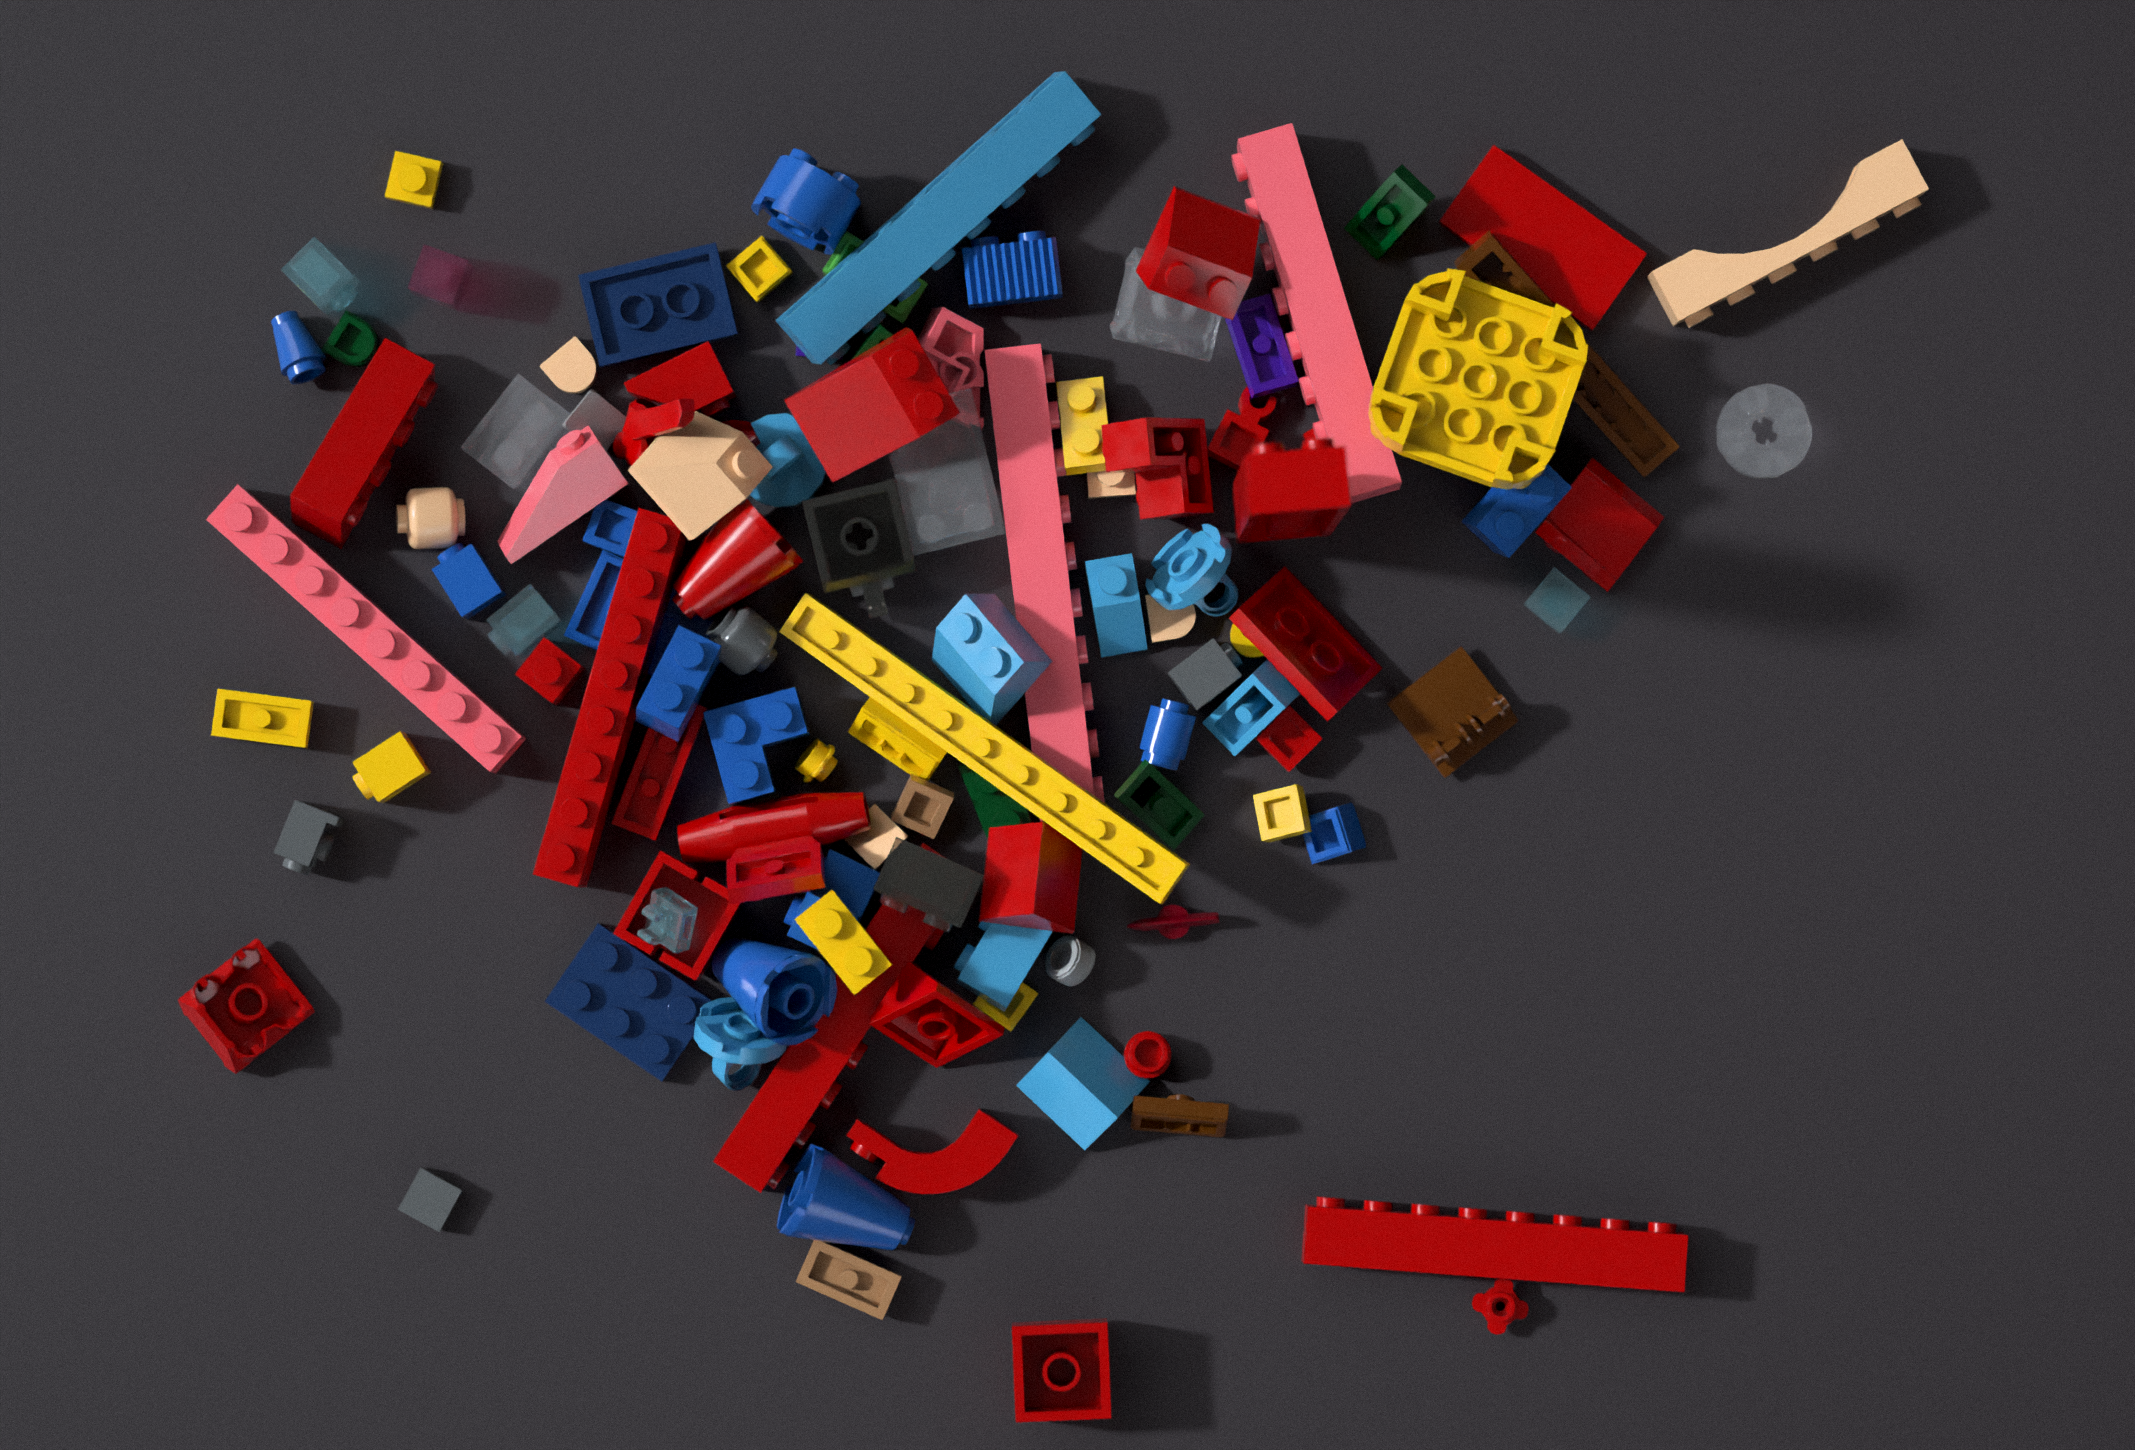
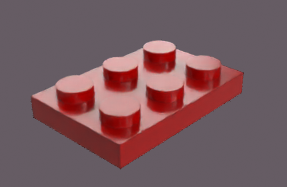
M1285 566L1229 617L1242 634L1258 648L1274 665L1277 671L1303 695L1308 703L1327 722L1383 669Z

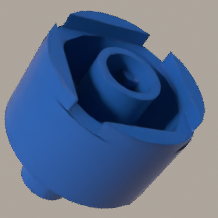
M793 148L789 156H779L754 199L751 209L757 216L762 209L771 216L767 225L788 239L813 251L818 243L826 245L824 254L831 255L834 253L861 206V201L855 194L859 185L853 179L840 172H834L833 175L828 174L816 167L818 162L811 155Z

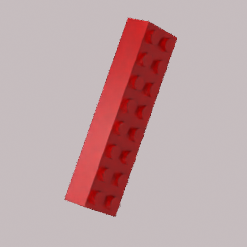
M1333 438L1303 441L1301 450L1284 451L1283 443L1253 445L1252 454L1244 455L1232 485L1236 544L1331 536L1351 507L1346 446L1334 447Z

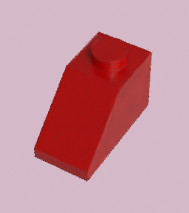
M709 341L624 382L631 396L648 400L659 406L677 399H694L695 411L710 418L729 409L731 406L728 400L736 397Z

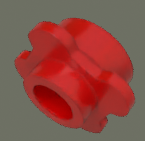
M1498 1278L1494 1283V1287L1489 1288L1485 1293L1475 1294L1472 1299L1473 1309L1483 1314L1488 1322L1487 1329L1493 1334H1503L1508 1324L1515 1319H1524L1529 1311L1528 1304L1524 1300H1519L1514 1293L1513 1282L1509 1279ZM1500 1301L1505 1304V1308L1501 1311L1496 1309V1304Z

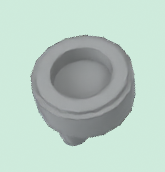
M1071 935L1063 936L1050 947L1046 955L1045 969L1052 979L1070 987L1076 986L1083 982L1092 971L1096 954L1091 946Z

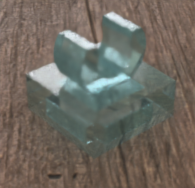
M667 887L652 890L650 904L642 909V914L647 917L645 928L638 930L637 936L651 945L662 944L674 953L687 951L690 948L698 908Z

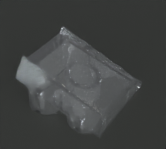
M1134 247L1125 260L1126 268L1113 321L1109 325L1113 339L1209 362L1213 355L1222 316L1149 290L1136 272L1145 249Z

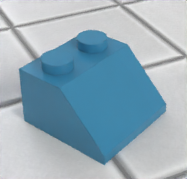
M965 594L936 627L932 661L969 705L994 725L1000 722L1052 663L1049 656L995 594Z

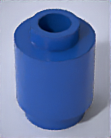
M1162 698L1160 706L1150 705L1139 747L1143 750L1142 762L1147 760L1155 766L1178 770L1180 760H1185L1196 720V716L1187 714L1190 705Z

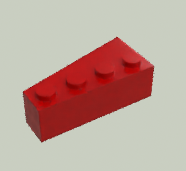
M387 338L383 340L290 495L293 524L342 549L353 527L358 524L363 516L375 487H379L388 474L392 464L390 460L397 447L402 448L409 439L415 426V422L412 420L419 407L426 408L434 397L438 388V383L434 381L435 364Z

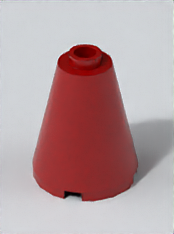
M746 498L714 524L672 586L678 593L672 600L690 620L697 614L703 620H706L796 569L804 560L767 518L757 511L753 503Z

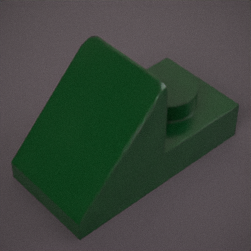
M1401 164L1355 214L1344 229L1376 260H1379L1425 213L1426 208L1436 196Z
M1144 760L1114 794L1115 798L1125 808L1138 817L1173 850L1205 816L1199 808L1147 760Z

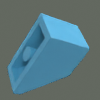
M1132 553L1085 561L1101 658L1148 650Z
M1267 659L1202 723L1235 757L1300 692Z

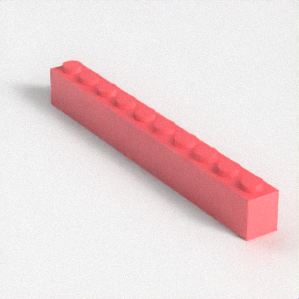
M1041 343L985 350L1016 619L1052 660V663L1025 692L1032 752L1105 803L1102 776L1092 777L1090 758L1099 757L1096 729L1087 730L1085 711L1094 710L1091 682L1081 683L1079 664L1088 663L1085 635H1075L1073 618L1083 616L1080 589H1070L1068 571L1077 570L1074 541L1064 542L1062 525L1064 523H1072L1069 496H1059L1057 477L1066 476L1063 448L1053 449L1051 430L1060 429L1057 401L1048 402L1046 383L1055 382L1052 354L1042 355Z

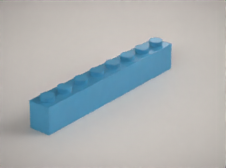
M1066 71L1054 72L775 321L811 363L821 365L826 361L829 365L833 364L851 348L847 341L860 329L864 333L871 331L886 317L882 310L895 298L899 302L904 301L920 287L921 283L918 281V278L930 267L937 271L948 263L956 254L952 247L962 238L967 236L971 240L985 230L991 223L987 216L999 205L1006 209L1015 203L1026 192L1022 185L1035 173L1040 178L1051 171L1060 162L1061 159L1057 154L1069 143L1075 147L1087 139L1096 129L1091 123L1101 113Z

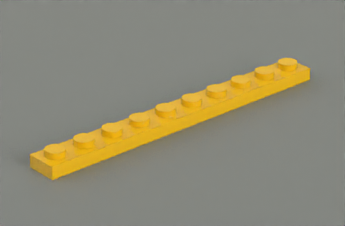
M805 593L779 631L1159 904H1163L1189 867L1190 864L812 594Z

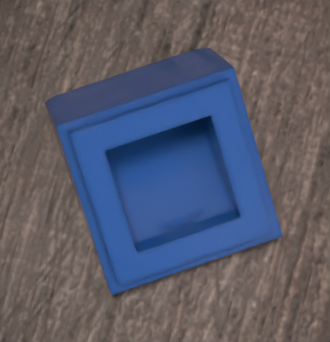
M1353 803L1310 815L1309 820L1312 832L1302 834L1312 864L1366 847V841Z

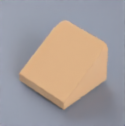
M874 804L869 809L871 829L844 840L874 870H877L909 836Z

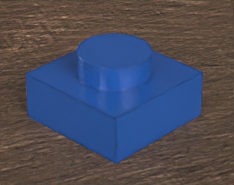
M604 500L595 506L582 541L624 557L637 511L612 501Z

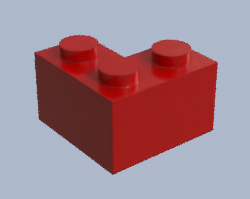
M1145 417L1101 425L1103 437L1102 452L1105 458L1106 472L1136 473V500L1139 505L1140 520H1170L1214 513L1204 419Z

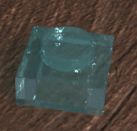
M1554 567L1523 605L1560 635L1591 597Z

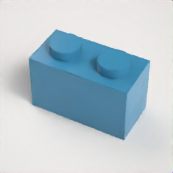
M980 922L978 928L985 931V934L976 948L968 943L953 968L961 972L956 983L1005 1012L1053 931Z

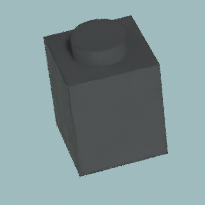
M1213 638L1170 670L1167 675L1196 712L1242 677L1237 668L1243 662L1227 641L1219 646Z

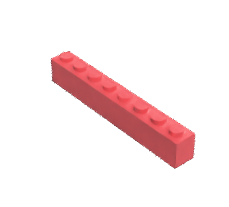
M1293 123L1238 138V153L1231 155L1234 171L1238 182L1246 180L1250 190L1251 198L1245 199L1247 213L1260 219V227L1265 242L1258 244L1261 260L1265 271L1274 269L1279 286L1272 288L1275 306L1279 316L1285 314L1288 316L1292 332L1285 333L1288 349L1293 361L1301 359L1306 375L1299 378L1302 395L1306 405L1315 404L1319 418L1318 422L1312 423L1316 439L1333 438L1334 447L1346 446L1351 503L1399 490L1402 481L1393 451L1376 439L1370 430L1371 422L1368 410L1373 390L1372 382Z
M237 484L206 519L489 772L496 774L527 739L246 488Z

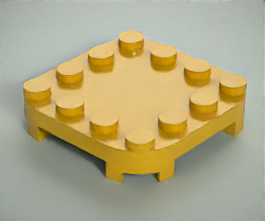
M1447 268L1445 272L1428 275L1419 283H1414L1405 298L1370 396L1368 415L1371 422V433L1384 446L1399 455L1489 487L1507 490L1514 488L1524 489L1543 473L1555 452L1581 373L1586 364L1588 345H1586L1583 331L1572 318V312L1557 303L1554 308L1466 277L1464 276L1466 271Z

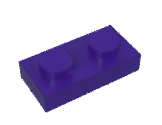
M1270 294L1241 301L1233 320L1225 318L1251 399L1295 387L1299 380Z

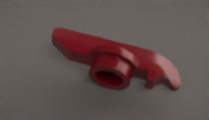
M1171 904L1161 909L1157 917L1135 920L1127 924V928L1137 931L1158 930L1162 936L1168 939H1177L1183 937L1190 927L1219 923V913L1203 912L1188 914L1183 907Z

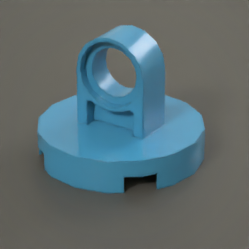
M787 413L771 414L751 423L761 442L756 448L773 468L749 495L761 504L776 508L795 507L812 498L822 486L826 471L793 415Z
M1201 524L1203 531L1193 534L1189 529H1185L1164 545L1151 563L1157 570L1153 580L1146 578L1145 585L1149 595L1160 606L1168 610L1184 609L1195 603L1207 615L1218 617L1231 611L1238 599V588L1225 573L1231 561L1232 547L1229 540L1216 527L1210 524ZM1218 582L1225 584L1224 594L1219 600L1212 603L1204 601V596L1211 592Z
M732 997L718 998L705 1003L700 1009V1016L696 1017L694 1039L700 1049L713 1057V1073L730 1090L739 1091L747 1088L759 1075L761 1064L779 1058L787 1049V1045L782 1046L767 1039ZM732 1064H743L737 1072L728 1075Z

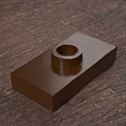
M1182 1094L1170 1095L1167 1098L1134 1096L1131 1128L1142 1131L1222 1138L1226 1132L1229 1104L1195 1101L1193 1097Z

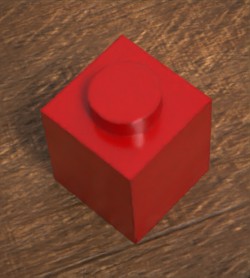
M543 637L515 675L549 702L557 706L586 668L552 641Z

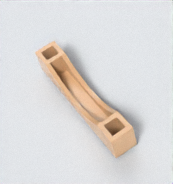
M1903 139L1860 161L1853 168L1844 191L1831 210L1815 226L1795 239L1770 249L1745 254H1716L1693 249L1653 270L1647 278L1673 327L1685 321L1688 328L1714 315L1710 308L1711 306L1725 299L1732 306L1753 295L1755 291L1752 285L1768 277L1771 284H1774L1797 271L1793 263L1810 255L1812 261L1815 262L1838 250L1839 248L1835 243L1836 240L1850 233L1857 240L1878 229L1880 225L1876 219L1893 211L1895 217L1899 218L1922 205L1918 197L1922 196L1929 188Z

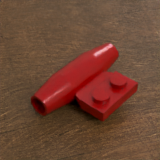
M864 792L802 793L731 806L678 825L677 834L684 863L727 862V891L731 904L825 888L824 855L821 847L870 830L871 821Z

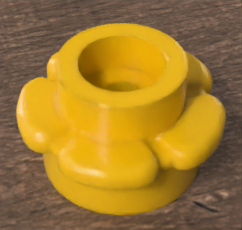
M816 739L804 750L796 762L795 769L804 775L803 781L805 783L811 782L813 778L822 782L829 776L838 762L833 757L835 747L831 744L826 745L819 739Z

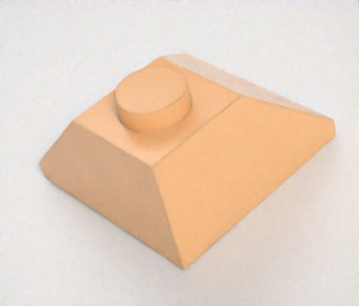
M695 411L693 421L685 428L659 435L628 471L690 541L745 500L773 466L743 432Z

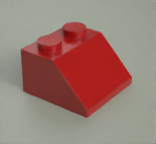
M1174 186L1136 272L1149 290L1233 320L1253 276L1260 219Z

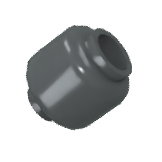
M748 605L739 606L735 609L732 606L725 608L717 615L707 629L706 634L710 637V640L722 646L719 661L738 676L746 675L753 670L762 673L771 665L778 654V651L773 648L778 636L776 629Z

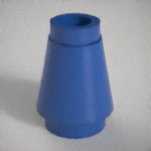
M287 311L275 316L271 320L282 375L288 376L291 384H303L321 376L326 371L323 363L326 356L303 321L299 318L297 311Z

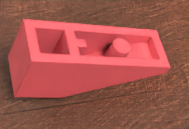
M589 425L581 431L573 430L564 435L558 441L557 447L548 453L497 540L510 564L526 555L628 484L620 469Z

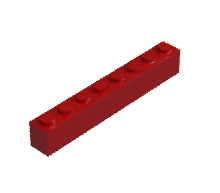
M638 508L533 875L578 888L587 887L636 718V707L642 697L649 666L653 659L656 643L671 597L672 585L675 582L687 537L666 515Z
M922 843L865 930L892 963V966L855 995L838 974L835 975L837 995L834 1008L829 1017L824 1014L814 1026L819 1030L811 1038L797 1045H789L713 1160L715 1164L759 1193L765 1189L766 1185L774 1189L778 1186L791 1166L783 1161L793 1145L799 1149L803 1148L816 1128V1125L809 1120L819 1105L828 1109L843 1087L836 1082V1079L845 1066L854 1070L869 1046L863 1043L862 1040L871 1028L869 1024L870 1016L908 961L921 969V966L914 962L924 946L931 951L934 949L947 929L945 925L940 923L950 906L959 911L973 890V887L966 883L971 876L970 873Z
M1317 1196L1316 1205L1305 1204L1301 1259L1303 1264L1672 1292L1685 1291L1688 1235L1676 1232L1677 1223L1648 1221V1230L1629 1229L1630 1220L1601 1218L1600 1226L1582 1225V1216L1554 1214L1553 1223L1534 1221L1535 1213L1509 1210L1506 1211V1219L1487 1218V1209L1459 1207L1458 1215L1439 1214V1205L1418 1203L1411 1204V1212L1392 1211L1393 1202L1380 1200H1364V1208L1345 1207V1198Z

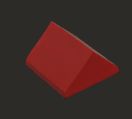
M1045 822L990 827L979 921L1073 934L1083 849Z
M909 961L870 1016L869 1022L871 1026L935 1068L1003 1036L1005 1028L984 1011Z

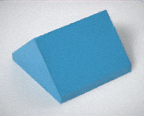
M1080 1017L1016 1086L1080 1147L1086 1150L1123 1113L1133 1101L1134 1096H1138L1150 1081L1133 1075L1128 1070L1124 1057L1090 1024Z

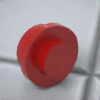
M1144 1031L1137 1033L1128 1041L1124 1049V1061L1128 1070L1133 1075L1142 1079H1153L1162 1075L1171 1062L1170 1045L1163 1036L1155 1032Z

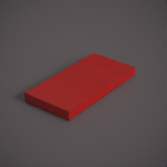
M1495 145L1491 147L1438 222L1470 246L1490 230L1553 303H1557L1571 311L1572 318L1591 332L1647 255L1645 251Z

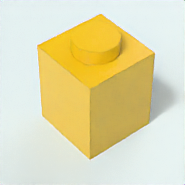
M401 731L352 762L358 771L352 778L367 800L374 796L380 803L387 802L431 773L407 734Z

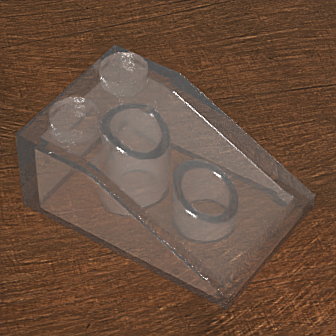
M971 388L949 393L960 414L920 438L889 453L913 556L1006 534Z

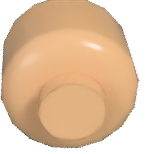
M448 487L410 489L406 495L405 505H396L397 533H406L407 541L414 549L450 548L455 545L458 536L465 535V507L463 498H456L453 490Z

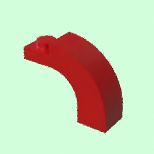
M979 1108L956 1141L934 1152H915L903 1148L859 1118L846 1136L854 1140L850 1149L874 1164L879 1157L886 1162L876 1176V1179L891 1187L911 1193L938 1194L961 1189L984 1177L1003 1159L1019 1134Z

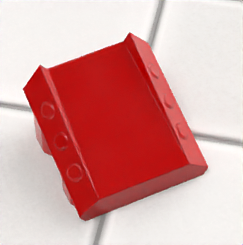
M1591 458L1570 486L1572 488L1545 517L1535 533L1544 540L1548 548L1557 554H1562L1577 566L1586 577L1599 584L1608 592L1657 529L1664 516L1594 458Z
M257 938L234 953L229 960L211 974H206L195 982L192 989L178 999L183 1014L190 1019L223 1061L224 1066L235 1074L315 1012L312 1005Z

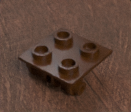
M1462 646L1387 703L1444 778L1519 721L1512 712V707L1502 694H1498Z

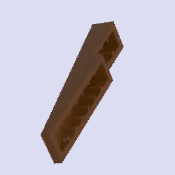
M1490 230L1454 261L1458 270L1466 271L1464 275L1466 277L1550 307H1555L1553 301ZM1585 339L1586 345H1588L1587 359L1573 399L1645 478L1680 446Z

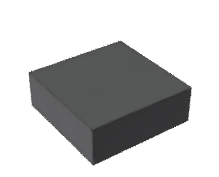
M421 1167L398 1210L441 1232L464 1189Z

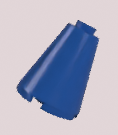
M733 937L724 941L713 956L712 971L715 977L758 1030L767 1039L782 1046L797 1045L811 1038L819 1030L814 1026L824 1014L829 1017L834 1008L837 995L835 973L816 955L745 938Z
M810 1144L805 1149L794 1169V1172L799 1174L793 1187L787 1186L782 1199L777 1220V1229L780 1230V1233L788 1237L892 1251L899 1243L905 1245L908 1242L915 1224V1218L909 1216L910 1206L823 1147Z

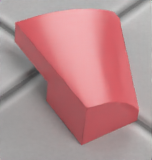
M944 307L932 308L918 337V341L960 411V414L950 419V421L975 432H981L984 426V418H980V387H984V371L980 366V354L984 349V328Z

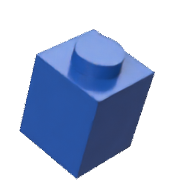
M461 542L451 546L437 556L440 564L431 569L461 617L466 620L507 595L481 553L473 544L465 548Z

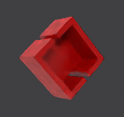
M660 851L613 934L649 955H655L659 947L664 949L665 951H663L659 958L660 961L693 980L699 981L744 902L731 904L726 886L707 876L702 883L698 882L697 879L701 874L700 871L665 851Z

